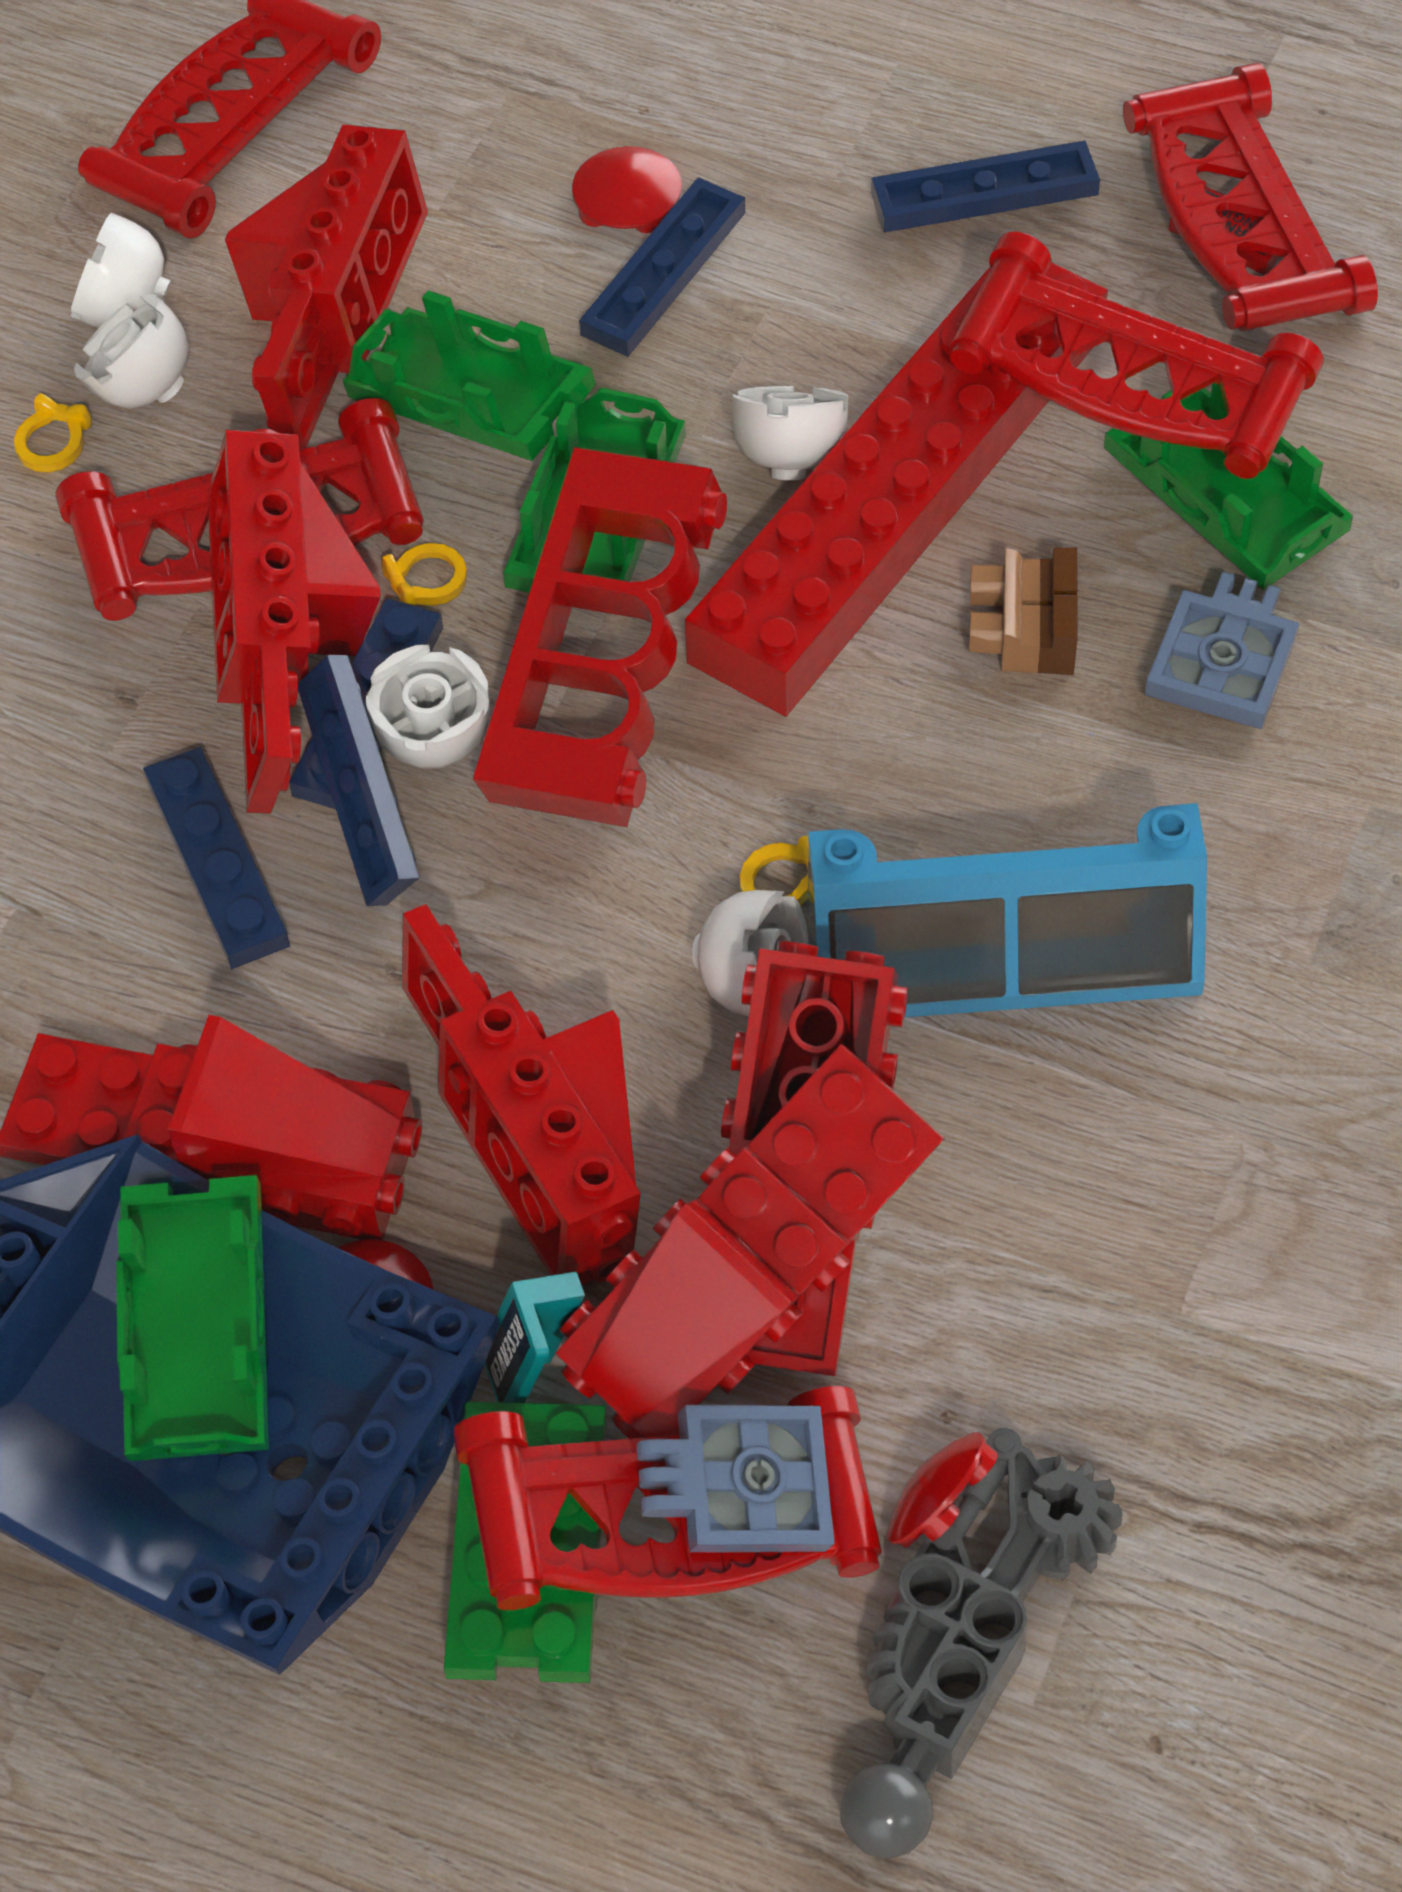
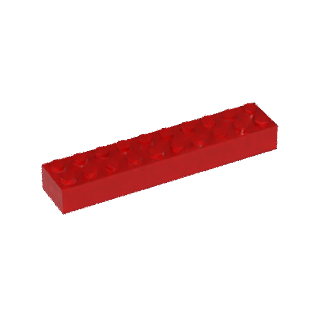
M1051 262L1045 275L1046 277L1107 299L1108 289ZM990 267L685 618L687 664L787 717L1050 401L1008 375L998 366L990 364L978 374H967L958 370L950 361V344L991 270ZM1051 321L1016 340L1020 347L1025 349L1038 348L1040 353L1046 357L1054 358L1063 353L1057 325ZM1093 348L1070 360L1071 364L1077 368Z

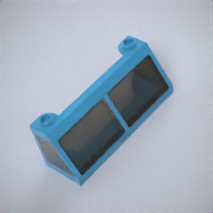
M1198 803L1165 805L1149 810L1138 823V843L877 862L874 845L866 836L859 832L847 829L808 832V918L811 945L819 947L817 957L844 960L845 951H860L885 956L884 966L895 968L898 974L897 986L908 987L905 1017L1202 995L1205 982L1207 852Z

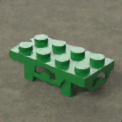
M429 290L422 297L426 313L409 307L402 314L385 309L353 345L349 374L343 380L348 398L357 401L368 398L386 400L392 405L397 415L529 461H533L549 442L550 437L555 435L552 422L559 416L564 401L576 404L577 408L596 385L591 367L551 355L544 328L521 320L513 327L458 309L455 313L450 297ZM390 324L391 335H387L380 351L375 350L369 357L370 360H365L364 362L361 358L366 349H376L382 343L386 335V331L383 329ZM472 326L481 328L480 332L495 341L506 342L509 339H513L519 343V347L505 348L496 345L480 334L477 336Z
M1217 383L1212 384L1211 392L1203 388L1180 401L1185 409L1189 411L1202 410L1208 418L1213 420H1221L1228 416L1221 388ZM1170 390L1162 395L1161 399L1169 398L1172 395V391ZM1115 428L1105 433L1104 449L1250 579L1258 581V586L1263 590L1351 529L1353 515L1319 486L1323 462L1303 445L1296 449L1282 436L1274 449V453H1284L1292 461L1291 466L1289 467L1287 462H1282L1272 455L1263 471L1258 472L1254 478L1244 479L1235 476L1226 468L1224 463L1225 453L1216 449H1203L1162 442Z
M606 388L598 389L587 399H584L577 408L576 404L564 401L556 421L557 437H550L519 512L521 530L503 572L505 588L530 593L574 447L675 463L686 436L685 420L674 418L657 399ZM604 401L615 402L614 406L617 409L627 413H640L643 409L655 412L653 420L650 416L644 418L628 417L614 411L612 408H609L607 411ZM595 532L582 574L630 582L645 540Z
M257 1175L209 1179V1192L173 1195V1190L169 1183L120 1187L121 1220H118L119 1257L116 1260L117 1361L120 1370V1390L124 1395V1455L129 1461L269 1450L261 1183Z
M466 1402L464 1420L475 1415L497 1411L520 1414L524 1419L528 1447L605 1441L607 1418L605 1405ZM461 1463L443 1668L446 1679L497 1681L498 1667L538 1668L540 1682L591 1683L594 1617L597 1610L598 1594L547 1585L539 1589L541 1600L537 1604L518 1610L499 1609L496 1597L491 1596L489 1592L468 1465ZM567 1494L550 1531L552 1544L564 1552L577 1549L581 1543L591 1549H601L602 1529L571 1494Z

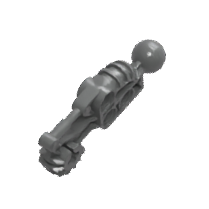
M999 1428L993 1431L988 1437L987 1444L998 1453L996 1463L980 1482L973 1486L967 1484L961 1494L963 1499L958 1505L960 1512L950 1528L935 1541H931L926 1537L914 1558L910 1559L902 1568L898 1579L899 1588L884 1613L885 1622L878 1625L873 1636L877 1652L869 1655L865 1670L867 1676L873 1681L867 1689L868 1701L872 1707L881 1710L886 1715L884 1724L894 1735V1748L897 1751L890 1763L886 1762L862 1769L847 1784L839 1804L840 1822L848 1838L864 1854L882 1859L906 1855L916 1848L927 1836L934 1816L932 1798L926 1787L935 1771L950 1779L953 1778L1021 1663L1025 1652L1027 1622L1023 1602L1039 1575L1063 1581L1069 1576L1070 1564L1075 1562L1091 1574L1097 1568V1553L1111 1555L1115 1550L1117 1535L1114 1533V1530H1117L1122 1525V1508H1120L1119 1504L1112 1502L1114 1500L1115 1487L1111 1483V1479L1093 1481L1094 1467H1092L1090 1461L1081 1465L1075 1472L1067 1470V1462L1061 1453L1058 1457L1037 1460L1030 1449L1022 1446L1021 1438L1015 1431L1008 1428ZM1008 1475L1009 1530L987 1567L981 1574H978L971 1569L962 1539L979 1511L987 1507L1004 1477ZM934 1590L941 1592L947 1599L938 1605L927 1606L916 1601L914 1597L923 1591ZM997 1623L1005 1626L1010 1630V1633L1001 1639L991 1640L981 1636L977 1630L985 1624ZM962 1681L970 1684L976 1691L967 1698L955 1699L948 1697L941 1689L951 1682Z

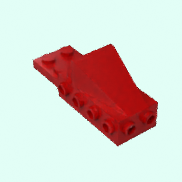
M342 124L326 162L233 227L225 237V242L252 320L272 322L271 336L262 356L259 355L255 359L252 367L253 387L259 392L266 411L267 427L282 434H297L299 437V450L307 447L338 372L349 373L353 345L382 312L388 309L428 214L405 130ZM366 349V351L361 356L364 362L370 350Z
M256 429L252 431L226 430L207 492L217 703L241 704L246 813L271 814L279 791L288 790L290 763H298L300 758L301 731L299 726L290 725V708H295L298 683L308 674V654L356 656L381 598L380 586L301 464L298 435L282 434L271 429Z
M427 904L403 913L402 989L439 1047V1096L550 1276L577 1272L581 1286L594 1280L599 1283L606 1282L609 1274L634 1250L641 1192L636 1186L620 1019L614 1010H611L546 1038L544 1028L538 1016L532 1010L525 1012L511 990L491 998L489 988L481 974L477 971L470 973L462 961L461 948L452 928L446 923L439 925Z
M779 941L777 951L759 948L757 965L747 964L743 980L741 1003L750 1005L747 1031H737L732 1051L731 1071L740 1072L736 1099L727 1097L721 1124V1138L730 1139L729 1149L735 1155L749 1145L840 1044H844L894 1090L898 1054L887 1053L891 1026L903 1027L908 987L897 986L898 974L895 968L884 966L885 956L860 951H845L844 960L817 957L819 947L790 941ZM875 1215L863 1228H873ZM860 1232L841 1252L850 1263L823 1292L811 1284L794 1303L803 1314L776 1343L764 1335L749 1351L747 1356L756 1364L837 1376L856 1242L859 1241Z
M208 1014L198 1045L184 1044L180 1047L157 1043L153 1055L38 1033L0 1130V1157L47 1165L139 1134L144 1143L207 1180L257 1175L261 1183L262 1210L292 1226L362 1240L383 1241L391 1214L396 1215L402 1203L405 1187L403 1174L408 1158H414L417 1154L422 1136V1119L415 1118L410 1091L401 1090L398 1086L383 1080H371L364 1083L338 1078L335 1074L324 1069L310 1068L220 1016Z
M840 1044L747 1147H744L737 1155L727 1147L707 1167L699 1178L708 1187L696 1200L685 1203L680 1198L653 1227V1230L661 1238L644 1257L634 1249L616 1266L606 1278V1281L614 1289L596 1308L588 1300L585 1301L563 1324L559 1331L568 1339L555 1352L566 1364L561 1369L562 1375L575 1389L587 1398L591 1399L597 1393L616 1411L611 1420L628 1439L679 1435L678 1413L685 1405H701L717 1386L726 1394H729L756 1365L747 1356L749 1351L764 1335L774 1343L784 1335L803 1314L794 1303L811 1284L823 1292L850 1263L841 1252L945 1138L844 1044Z

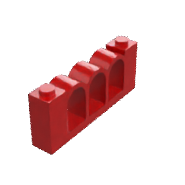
M574 447L473 776V781L489 802L621 827L628 826L632 809L640 807L646 791V774L637 760L646 753L654 736L655 718L643 692L653 689L665 679L676 661L678 642L666 615L677 611L691 598L699 583L700 564L694 548L708 550L714 529H720L726 517L727 496L721 491L711 468ZM595 532L662 542L674 547V555L668 566L657 576L645 581L628 582L582 574ZM572 607L639 618L652 623L651 633L645 644L634 654L622 659L605 660L559 652ZM549 684L616 695L628 700V711L622 723L611 733L597 739H581L535 731Z

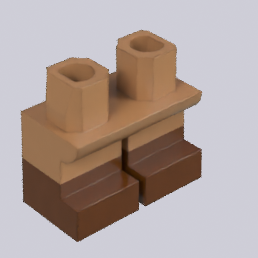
M1054 547L1052 559H1022L1018 551L1005 548L1004 565H971L970 605L1002 606V612H970L969 652L1001 654V671L1074 675L1078 641L1077 547Z

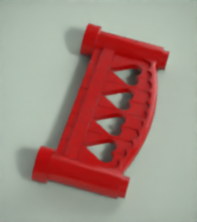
M248 0L247 11L249 15L206 41L177 64L143 100L126 124L114 146L110 149L104 146H91L82 153L78 163V172L87 184L162 218L169 230L189 239L196 238L210 224L216 206L215 194L206 184L332 60L338 66L355 73H362L367 70L376 59L380 49L381 30L379 25L357 14H351L347 17L307 0ZM264 37L277 39L285 54L283 57H242L246 52L254 50L256 42ZM231 69L243 70L252 86L250 89L215 91L209 89L213 84L221 82L223 74ZM198 101L209 102L219 119L217 122H176L177 118L188 114L189 107ZM163 134L176 135L185 152L183 155H141L144 150L154 147L155 140Z
M1257 62L1237 66L1233 69L1232 74L1228 76L1136 94L1132 100L1124 102L1123 119L1127 131L1130 134L1148 135L1150 138L1151 157L1157 184L1165 207L1177 231L1206 271L1230 294L1224 296L1222 300L1224 321L1230 330L1239 329L1244 332L1340 310L1346 315L1351 316L1375 309L1378 300V286L1371 262L1365 255L1339 259L1336 263L1334 262L1264 130L1261 128L1258 119L1268 117L1272 108L1271 84L1262 64ZM1187 133L1222 142L1206 157L1194 159L1186 155L1187 144L1180 141L1177 136ZM1207 171L1243 180L1227 195L1212 197L1205 192L1207 183L1200 179L1197 174ZM1230 210L1263 219L1246 235L1236 237L1225 231L1227 221L1220 218L1217 212ZM1249 249L1284 258L1268 274L1259 277L1253 276L1246 271L1247 260L1241 258L1237 252Z
M1012 231L1003 234L999 238L989 257L991 270L950 344V361L958 370L967 374H978L983 368L992 364L1000 367L1008 375L1041 396L1095 422L1153 440L1222 451L1226 457L1224 461L1226 468L1240 478H1254L1258 472L1266 468L1302 391L1314 385L1324 364L1323 354L1314 342L1299 334L1279 333L1270 339L1261 357L1046 277L1045 275L1052 262L1051 254L1041 241L1027 233ZM1051 321L1057 325L1063 353L1054 358L1046 357L1040 353L1038 348L1025 349L1020 347L1016 340ZM1103 342H1107L1111 345L1117 375L1112 378H1101L1094 373L1093 369L1081 370L1074 367L1070 360ZM1161 362L1165 364L1172 395L1166 399H1157L1150 395L1148 390H1133L1129 388L1125 380ZM1213 383H1217L1220 385L1228 416L1221 420H1213L1208 418L1202 410L1189 411L1185 409L1180 401Z
M379 398L357 401L344 409L338 418V427L342 439L299 450L300 462L320 494L324 485L331 484L360 505L359 509L353 514H335L336 519L354 546L380 533L387 537L394 545L410 544L422 535L424 519L396 440L400 427L394 409L389 402ZM86 471L71 475L58 485L55 497L60 515L66 523L72 526L94 606L97 611L101 612L103 618L110 621L128 618L136 610L138 597L145 595H180L212 592L210 551L202 550L198 547V544L209 520L207 492L213 473L120 497L116 496L110 477L96 471ZM157 528L162 529L189 549L188 554L178 560L165 558L160 564L155 566H147L141 562L154 529Z
M846 1386L816 1388L797 1395L787 1405L821 1407L834 1545L826 1552H689L686 1517H664L674 1529V1540L671 1542L660 1543L649 1537L642 1545L634 1546L626 1543L620 1536L619 1525L635 1488H638L645 1497L668 1495L667 1489H642L639 1487L638 1472L640 1470L651 1467H665V1462L638 1460L636 1444L649 1439H680L679 1435L528 1447L524 1419L520 1414L497 1411L475 1415L461 1421L454 1427L453 1435L457 1459L460 1463L468 1465L490 1595L496 1597L499 1609L518 1610L537 1604L541 1600L539 1589L547 1585L610 1596L669 1598L712 1594L751 1586L792 1573L824 1559H830V1563L837 1566L838 1575L844 1578L864 1576L876 1571L880 1567L878 1556L882 1553L854 1430V1427L861 1420L854 1390ZM570 1493L604 1531L606 1546L601 1549H591L581 1543L577 1549L564 1552L552 1544L550 1531L567 1494Z

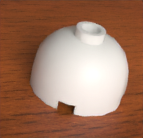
M111 212L98 234L96 242L100 244L96 247L92 258L87 260L71 306L72 314L70 317L98 328L125 304H128L134 311L147 305L140 297L146 293L156 294L164 302L171 280L162 277L164 257L159 243L146 229L133 221Z
M146 293L141 295L140 297L147 305L140 307L136 311L128 304L118 309L98 328L84 346L83 351L90 357L85 369L76 362L74 368L76 378L106 403L128 409L143 407L155 400L164 403L171 399L184 383V378L181 374L188 360L189 344L176 315L156 294Z
M768 386L742 389L738 391V395L733 394L732 421L734 436L740 450L753 463L772 468L771 477L774 479H805L806 469L817 467L845 435L848 420V395L840 391L813 387V393L809 394L794 392V386Z
M415 645L393 653L376 667L371 676L372 686L368 696L366 695L368 720L381 747L403 764L420 769L444 768L460 762L479 745L489 723L488 681L479 664L463 651L449 647L450 654L430 652L429 645Z
M753 890L734 894L723 900L712 910L701 929V933L694 940L692 948L693 963L700 972L704 986L719 1005L732 1013L749 1016L750 1005L741 1003L743 980L747 964L757 965L759 948L777 951L779 941L809 944L806 920L800 904L794 896H782L785 891Z

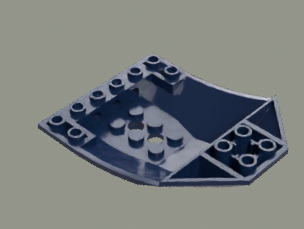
M139 1134L0 1180V1532L113 1595L280 1675L373 1585L444 1471L455 1443L453 1429L465 1417L466 1402L471 1401L500 1325L498 1316L382 1269L262 1210L269 1450L245 1451L227 1456L210 1454L129 1461L124 1455V1395L120 1390V1370L117 1361L116 1260L119 1257L118 1220H121L120 1187L169 1183L173 1190V1195L209 1192V1180L144 1143ZM290 1457H303L307 1459L304 1471L296 1478L287 1481L274 1479L276 1468L284 1460Z

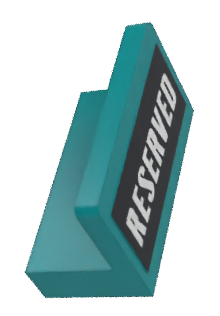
M577 1272L511 1283L496 1315L500 1325L484 1364L497 1402L525 1403L544 1364L551 1363L555 1352L564 1338V1335L559 1331L560 1328L579 1308L585 1296Z

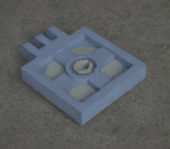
M1223 571L1212 598L1186 590L1182 591L1147 678L1145 695L1262 729L1297 638L1299 623L1273 615L1279 600L1280 587L1269 585L1264 593L1263 601L1259 602L1253 600L1258 581L1246 578L1238 596L1231 594L1235 575Z
M685 1405L678 1413L680 1439H649L636 1444L638 1460L665 1462V1467H651L640 1470L638 1472L639 1487L642 1489H667L668 1495H654L642 1498V1516L686 1517L689 1552H826L834 1545L820 1406Z

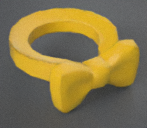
M38 393L34 398L36 413L24 420L18 427L14 437V446L19 460L25 467L35 472L50 473L66 468L73 464L80 456L84 446L82 430L91 428L92 418L86 406L82 404H73L71 406L58 404L51 398ZM53 420L67 422L70 439L66 447L60 452L49 456H40L30 452L27 448L29 437L37 429L49 424Z
M426 543L417 545L406 551L397 561H395L392 554L385 555L381 560L383 575L391 584L392 590L398 595L400 601L413 606L445 604L458 597L466 585L467 567L464 558L455 549L444 544ZM426 558H440L448 562L454 569V576L449 583L433 589L410 586L406 583L404 577L407 576L409 570L416 562Z
M808 836L800 837L797 845L779 842L765 845L754 851L743 863L739 875L742 892L755 890L754 881L757 873L763 866L772 861L786 860L797 864H805L808 871ZM808 874L801 880L797 888L787 895L794 896L800 906L808 899Z

